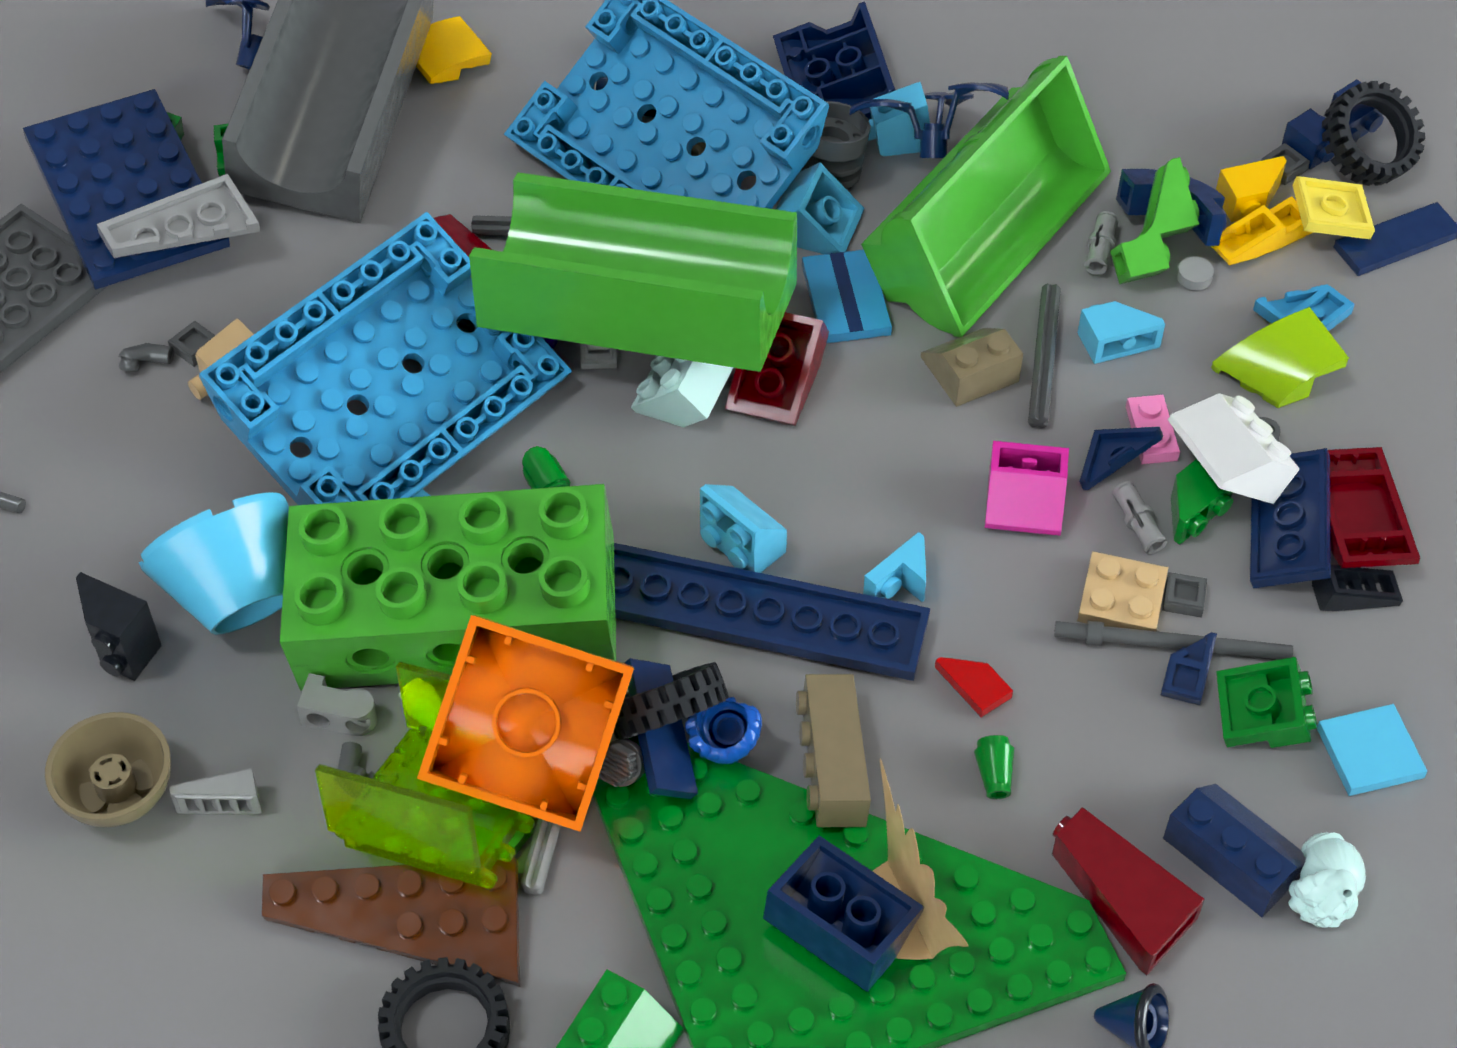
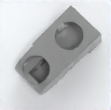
M308 674L296 706L301 726L352 735H364L375 728L378 716L373 696L367 690L354 688L346 691L327 687L325 676Z

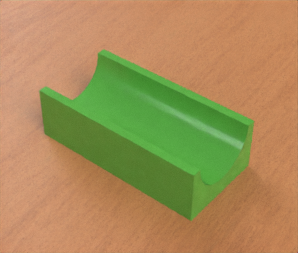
M517 172L513 179L512 218L504 250L496 251L474 247L469 255L477 327L761 372L797 284V212Z

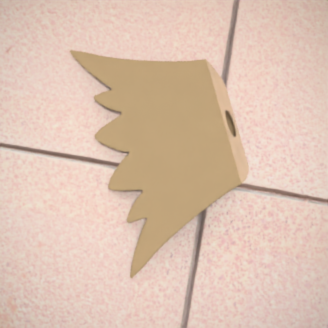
M880 758L886 810L888 861L874 869L873 872L924 906L921 916L896 958L908 960L933 959L939 952L948 947H966L968 943L960 932L945 918L946 904L934 897V872L929 866L925 864L920 865L914 829H909L905 835L900 806L897 804L895 811L889 783Z

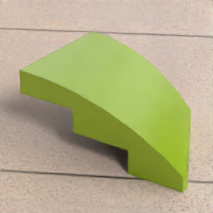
M1308 307L1277 320L1243 339L1212 362L1211 368L1218 374L1223 371L1240 381V387L1260 395L1264 401L1280 408L1309 397L1314 379L1346 367L1349 357L1313 310Z

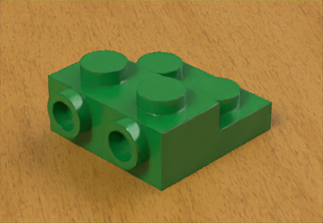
M1296 657L1216 671L1223 739L1227 747L1268 741L1270 748L1311 742L1310 730L1318 728L1313 705L1306 706L1305 696L1313 694L1309 672H1301Z

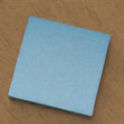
M1394 704L1319 721L1317 731L1348 796L1425 778L1427 769Z

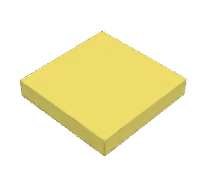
M1296 176L1292 186L1304 231L1371 240L1375 228L1361 184Z

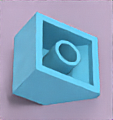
M821 162L798 173L783 193L776 210L797 212V247L821 254L846 252L865 209Z

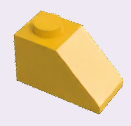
M1284 156L1220 170L1216 190L1225 197L1223 209L1231 222L1240 220L1263 205L1268 207L1281 184L1287 161Z

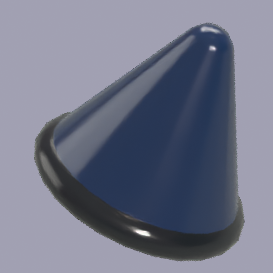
M1152 983L1140 991L1097 1008L1094 1011V1019L1098 1024L1132 1048H1163L1169 1029V1004L1167 996L1160 985Z

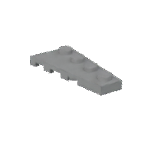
M228 174L97 224L98 233L113 258L260 232L258 220Z

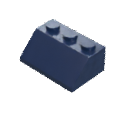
M1217 784L1196 788L1170 814L1163 836L1166 842L1260 917H1263L1286 894L1292 881L1300 879V872L1306 860L1303 852Z
M819 835L768 889L763 919L868 992L895 960L921 916L924 906Z

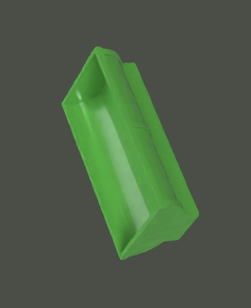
M1058 56L1057 58L1043 61L1033 70L1028 81L1022 87H1012L1008 91L1009 99L1007 100L1002 97L863 241L861 245L887 301L907 303L918 316L933 327L953 334L954 337H963L1111 172L1068 56Z

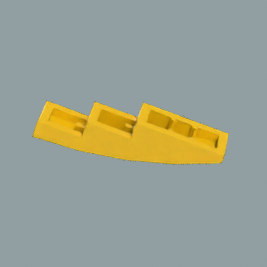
M1291 196L1270 210L1263 205L1228 226L1221 234L1219 246L1211 247L1228 265H1233L1283 248L1313 232L1304 231L1297 201Z

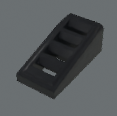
M1331 565V578L1312 581V587L1321 611L1400 606L1403 602L1393 570L1361 567L1341 568L1340 565ZM1375 583L1380 584L1382 592H1378Z

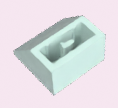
M656 356L650 364L652 368L650 373L636 390L638 395L631 409L636 413L681 427L705 420L714 407L733 367Z

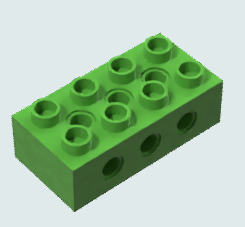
M604 484L289 506L280 644L300 691L303 690L309 673L325 676L327 687L331 688L403 684L418 675H423L426 679H433V681L450 680L471 615H478L503 625L616 661L614 534Z

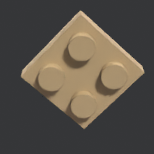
M1092 551L1077 622L1087 623L1088 620L1104 622V626L1156 631L1168 567Z

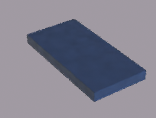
M1327 448L1292 453L1290 455L1300 470L1274 504L1254 498L1251 499L1250 582L1253 588L1331 578L1330 455Z

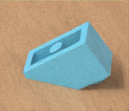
M1113 301L1082 309L1077 333L1093 363L1097 364L1159 348L1165 322L1162 318Z

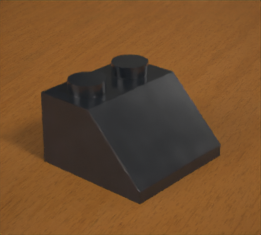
M80 572L76 577L85 623L92 639L91 643L98 654L100 666L112 676L119 677L122 675L135 681L162 646L147 601Z

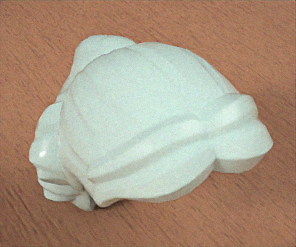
M1335 832L1318 833L1311 836L1301 848L1306 860L1300 872V879L1292 881L1289 886L1291 899L1288 904L1293 911L1300 913L1301 920L1312 923L1316 927H1339L1341 922L1355 915L1358 907L1357 896L1362 891L1366 881V870L1360 853L1353 845L1344 841L1340 834Z

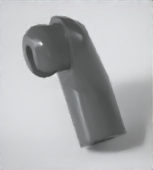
M151 343L125 348L118 356L121 357L119 368L123 371L137 372L139 370V360L171 364L174 357V349L172 346Z

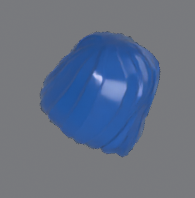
M730 697L707 710L695 713L688 717L685 723L686 732L690 736L688 739L689 746L694 752L699 753L701 758L726 765L737 763L749 755L750 751L756 746L762 728V718L759 710L754 706L738 703L734 697Z

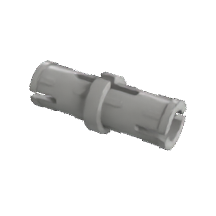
M1103 211L1097 215L1094 232L1088 238L1089 252L1085 261V267L1089 273L1094 275L1106 272L1110 251L1116 245L1114 234L1119 220L1113 212Z
M1132 481L1118 484L1113 489L1112 494L1125 514L1124 521L1127 527L1134 530L1147 554L1159 552L1167 545V540L1154 521L1155 513L1151 506L1145 505Z

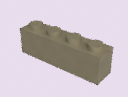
M806 674L803 691H797L796 712L797 715L804 716V721L800 722L799 738L800 745L807 746L808 753H804L803 756L804 778H811V785L807 786L808 810L815 811L816 827H866L871 798L854 674Z

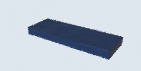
M1438 202L1374 225L1375 232L1371 240L1345 236L1335 240L1333 248L1354 273L1360 276L1457 239V223Z
M632 658L624 662V664L634 666L628 686L629 696L673 682L670 665ZM682 719L660 728L637 734L650 794L692 799L696 796L698 790Z

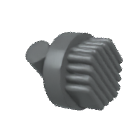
M618 739L610 742L598 778L614 787L628 786L640 780L645 773L640 746L630 739Z

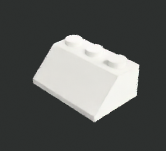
M1219 393L1170 415L1168 418L1169 423L1220 489L1274 504L1300 470L1290 457L1291 451L1274 438L1271 434L1273 432L1272 427L1258 418L1254 413V405L1242 396L1233 398Z

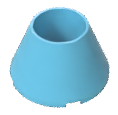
M259 493L232 500L235 508L214 516L211 510L208 509L181 522L163 533L141 553L143 561L139 562L142 571L212 634L219 635L234 632L269 617L282 608L289 505L284 495L280 493Z

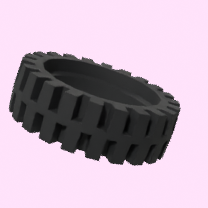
M1378 81L1359 83L1336 98L1324 114L1327 118L1322 121L1321 128L1326 129L1322 133V141L1330 142V144L1324 147L1327 154L1334 153L1335 157L1330 161L1334 166L1341 163L1343 166L1339 172L1344 176L1352 173L1350 180L1356 183L1361 180L1362 185L1367 186L1372 184L1378 186L1388 183L1410 170L1419 161V154L1424 150L1425 145L1420 143L1425 140V132L1418 131L1424 127L1423 120L1415 119V116L1419 114L1417 107L1410 109L1408 105L1412 100L1408 96L1401 99L1402 91L1397 87L1390 90V84L1383 82L1379 85ZM1364 104L1373 107L1390 122L1397 140L1396 156L1390 163L1372 160L1359 149L1353 140L1349 119L1350 111L1355 105Z
M712 662L672 675L673 682L633 696H629V692H626L613 731L616 739L632 737L660 728L666 724L677 722L682 718H687L695 713L707 710L728 699V692L717 663Z
M448 957L438 958V965L431 966L430 960L420 962L421 970L416 972L413 967H410L404 971L405 979L402 981L397 977L391 984L392 992L386 991L382 998L383 1008L379 1007L378 1031L382 1048H408L403 1041L401 1032L406 1012L414 1002L425 995L445 989L464 991L479 1000L486 1010L488 1022L485 1035L476 1048L508 1047L510 1017L504 993L500 985H496L494 977L489 972L484 975L482 967L475 963L468 967L466 960L456 958L455 963L450 964Z

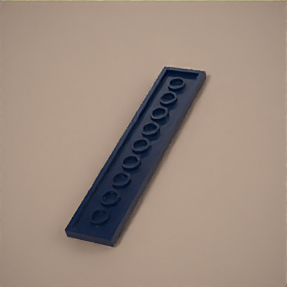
M614 543L615 617L617 619L914 681L930 616V608Z

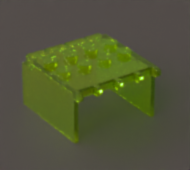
M399 662L396 666L406 726L412 729H409L394 748V752L388 756L375 773L374 779L321 764L316 767L315 773L328 831L334 832L336 836L344 839V844L347 848L491 889L498 881L496 874L490 871L497 860L504 862L512 860L516 852L508 843L516 831L530 833L535 826V822L527 814L417 779L451 675Z

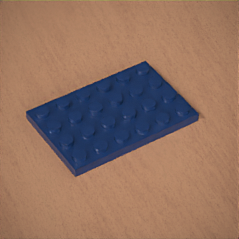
M155 89L23 128L25 139L95 290L230 247V240L227 237L113 258L98 233L97 224L202 184Z

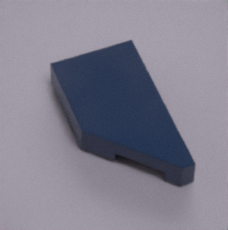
M1211 632L1205 635L1203 639L1186 648L1183 647L1170 655L1161 696L1200 705L1217 633Z

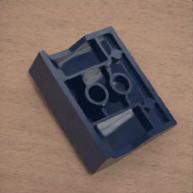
M865 1L858 4L851 21L826 30L808 22L773 35L784 75L824 101L840 102L853 106L858 102L874 99L895 91ZM870 107L860 110L868 120L872 119Z

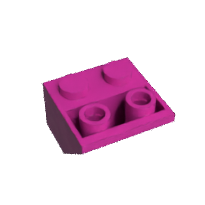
M993 441L989 465L984 528L1061 536L1068 476L1069 448Z

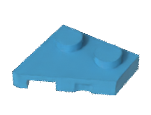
M1325 284L1311 287V289L1306 291L1295 290L1286 292L1284 299L1268 302L1266 297L1258 298L1255 300L1253 310L1268 322L1273 323L1290 314L1310 307L1327 330L1330 331L1352 314L1355 304L1334 288Z

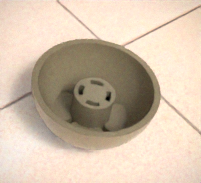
M124 712L94 715L69 728L52 747L45 766L47 789L58 807L71 818L81 823L95 827H116L131 823L148 813L157 804L166 790L171 773L169 745L161 730L141 716Z

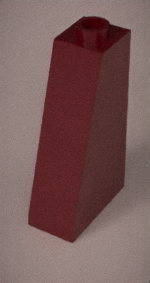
M1082 807L1072 818L1065 816L1056 826L1053 832L1055 842L1052 855L1085 899L1090 901L1095 912L1139 970L1148 975L1198 919L1205 899Z

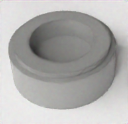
M1187 257L1179 264L1177 280L1186 289L1194 291L1203 290L1211 284L1214 268L1208 260L1202 257Z

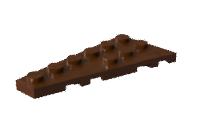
M516 857L263 874L262 916L267 921L313 933L315 931L339 937L343 941L366 944L376 947L378 950L420 961L430 960V963L438 965V958L448 957L450 964H454L456 958L464 959L468 967L475 963L482 967L484 975L489 972L496 979L520 987L518 862Z

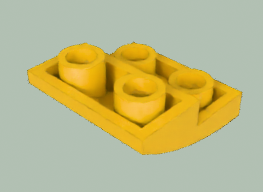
M460 16L452 17L431 24L416 67L430 84L459 80L460 72L463 68L489 65L492 53Z

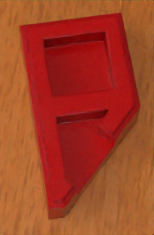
M939 657L935 660V668L981 718L1012 698L1013 690L988 663Z

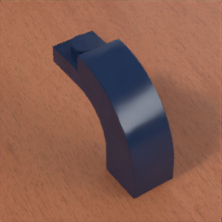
M1122 169L1116 201L1127 215H1146L1157 170ZM1190 177V184L1188 186L1192 200L1196 201L1199 208V225L1192 230L1206 246H1219L1221 234L1224 232L1227 224L1226 214L1222 210L1225 197L1211 186Z

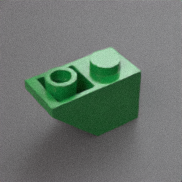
M1197 459L1176 475L1171 494L1173 538L1179 545L1191 535L1197 537L1206 528L1208 521L1216 515L1219 517L1223 516L1234 502L1232 498L1233 492L1220 489Z

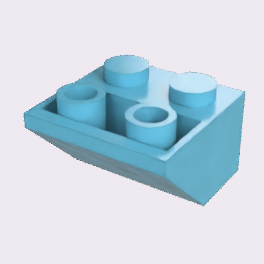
M705 484L700 488L701 537L707 545L712 548L716 547L724 553L735 568L761 573L786 553L787 529L734 486Z

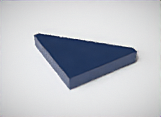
M1160 427L1094 430L1079 481L1083 490L1091 489L1161 441L1163 433Z

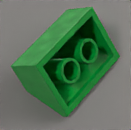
M607 969L556 1048H674L683 1033V1027L644 988Z

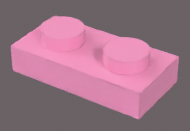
M1164 395L1127 398L1126 411L1131 428L1160 427L1163 433L1161 441L1139 455L1141 464L1178 461L1180 450L1174 429L1168 421L1170 416Z

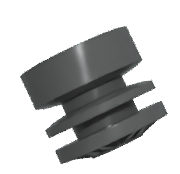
M826 101L829 104V109L819 146L801 171L821 162L848 189L858 183L860 179L862 164L865 158L864 152L867 147L871 126L868 118L860 110L850 116L849 112L852 106L840 102Z

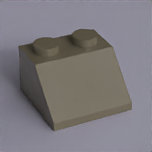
M982 328L921 352V358L957 407L1019 382L1023 353L1005 329Z

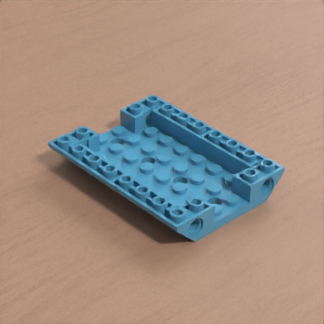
M605 0L585 26L595 39L559 87L556 89L544 81L504 133L507 138L568 180L772 209L817 150L829 104L668 0ZM608 78V82L603 89L594 90V85L598 79ZM655 109V118L648 123H643L642 117L644 113ZM699 142L706 143L703 153L698 156L691 155V150L695 144ZM756 176V183L751 189H741V183L746 177Z
M425 212L199 373V377L221 420L297 505L413 497L571 374L572 370L542 337L477 327L469 257L432 216ZM461 319L470 320L475 325L476 330L471 333H465L458 328L457 321ZM407 359H414L420 363L422 371L410 373L404 369L402 362ZM352 400L361 401L365 404L367 412L362 415H355L348 410L347 403ZM301 442L309 447L311 453L307 457H296L291 453L290 446L293 443Z

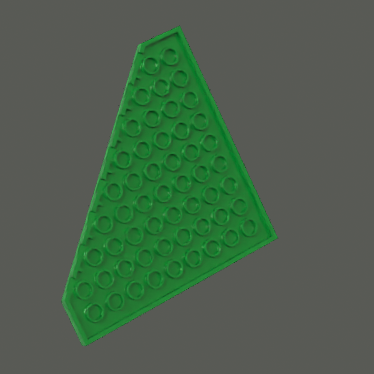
M638 735L628 738L640 746ZM688 742L687 745L698 794L692 799L650 794L646 773L637 782L624 787H614L600 778L597 780L592 795L691 1048H937L1119 983L1125 979L1126 971L1089 900L915 832L920 865L925 864L934 872V897L946 904L945 918L960 932L968 946L948 947L939 952L933 959L908 960L895 958L889 968L867 992L763 919L768 889L819 835L871 871L887 862L886 820L868 814L866 827H816L815 811L808 810L807 789L739 762L726 765L701 758L699 753L694 752L689 746ZM904 828V830H905V835H906V833L908 832L909 829Z

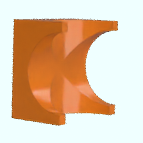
M471 615L417 779L581 832L634 666L569 647L478 615Z

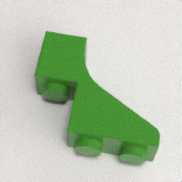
M1180 157L1171 159L1156 171L1144 226L1139 236L1132 241L1119 244L1110 251L1119 284L1156 276L1170 268L1169 248L1166 243H1163L1162 238L1188 232L1199 225V208L1196 201L1192 200L1188 187L1190 184L1189 173L1186 167L1182 166Z

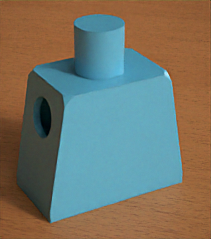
M921 82L874 98L910 102L914 107L920 129L924 130V123H930L928 105ZM887 106L870 107L872 119L869 120L871 129L868 141L876 139L880 155L892 156L920 152V139H914V128L908 113Z

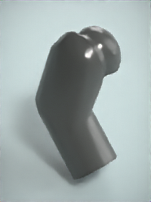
M345 742L341 748L337 779L354 795L362 796L369 794L375 786L376 776L372 771L368 774L365 768L359 766L362 746L355 742Z

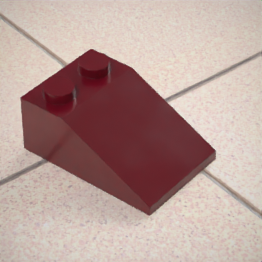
M785 312L761 372L735 369L725 410L796 426L819 370L829 331L823 320Z

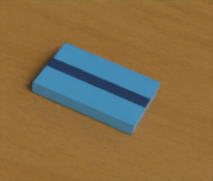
M864 250L802 257V269L815 319L823 320L829 331L827 343L891 335L892 325L883 292Z

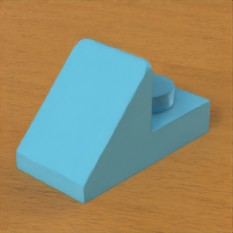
M920 532L915 534L865 575L863 594L890 599L899 591L902 585L921 602L924 601L926 589L925 540Z

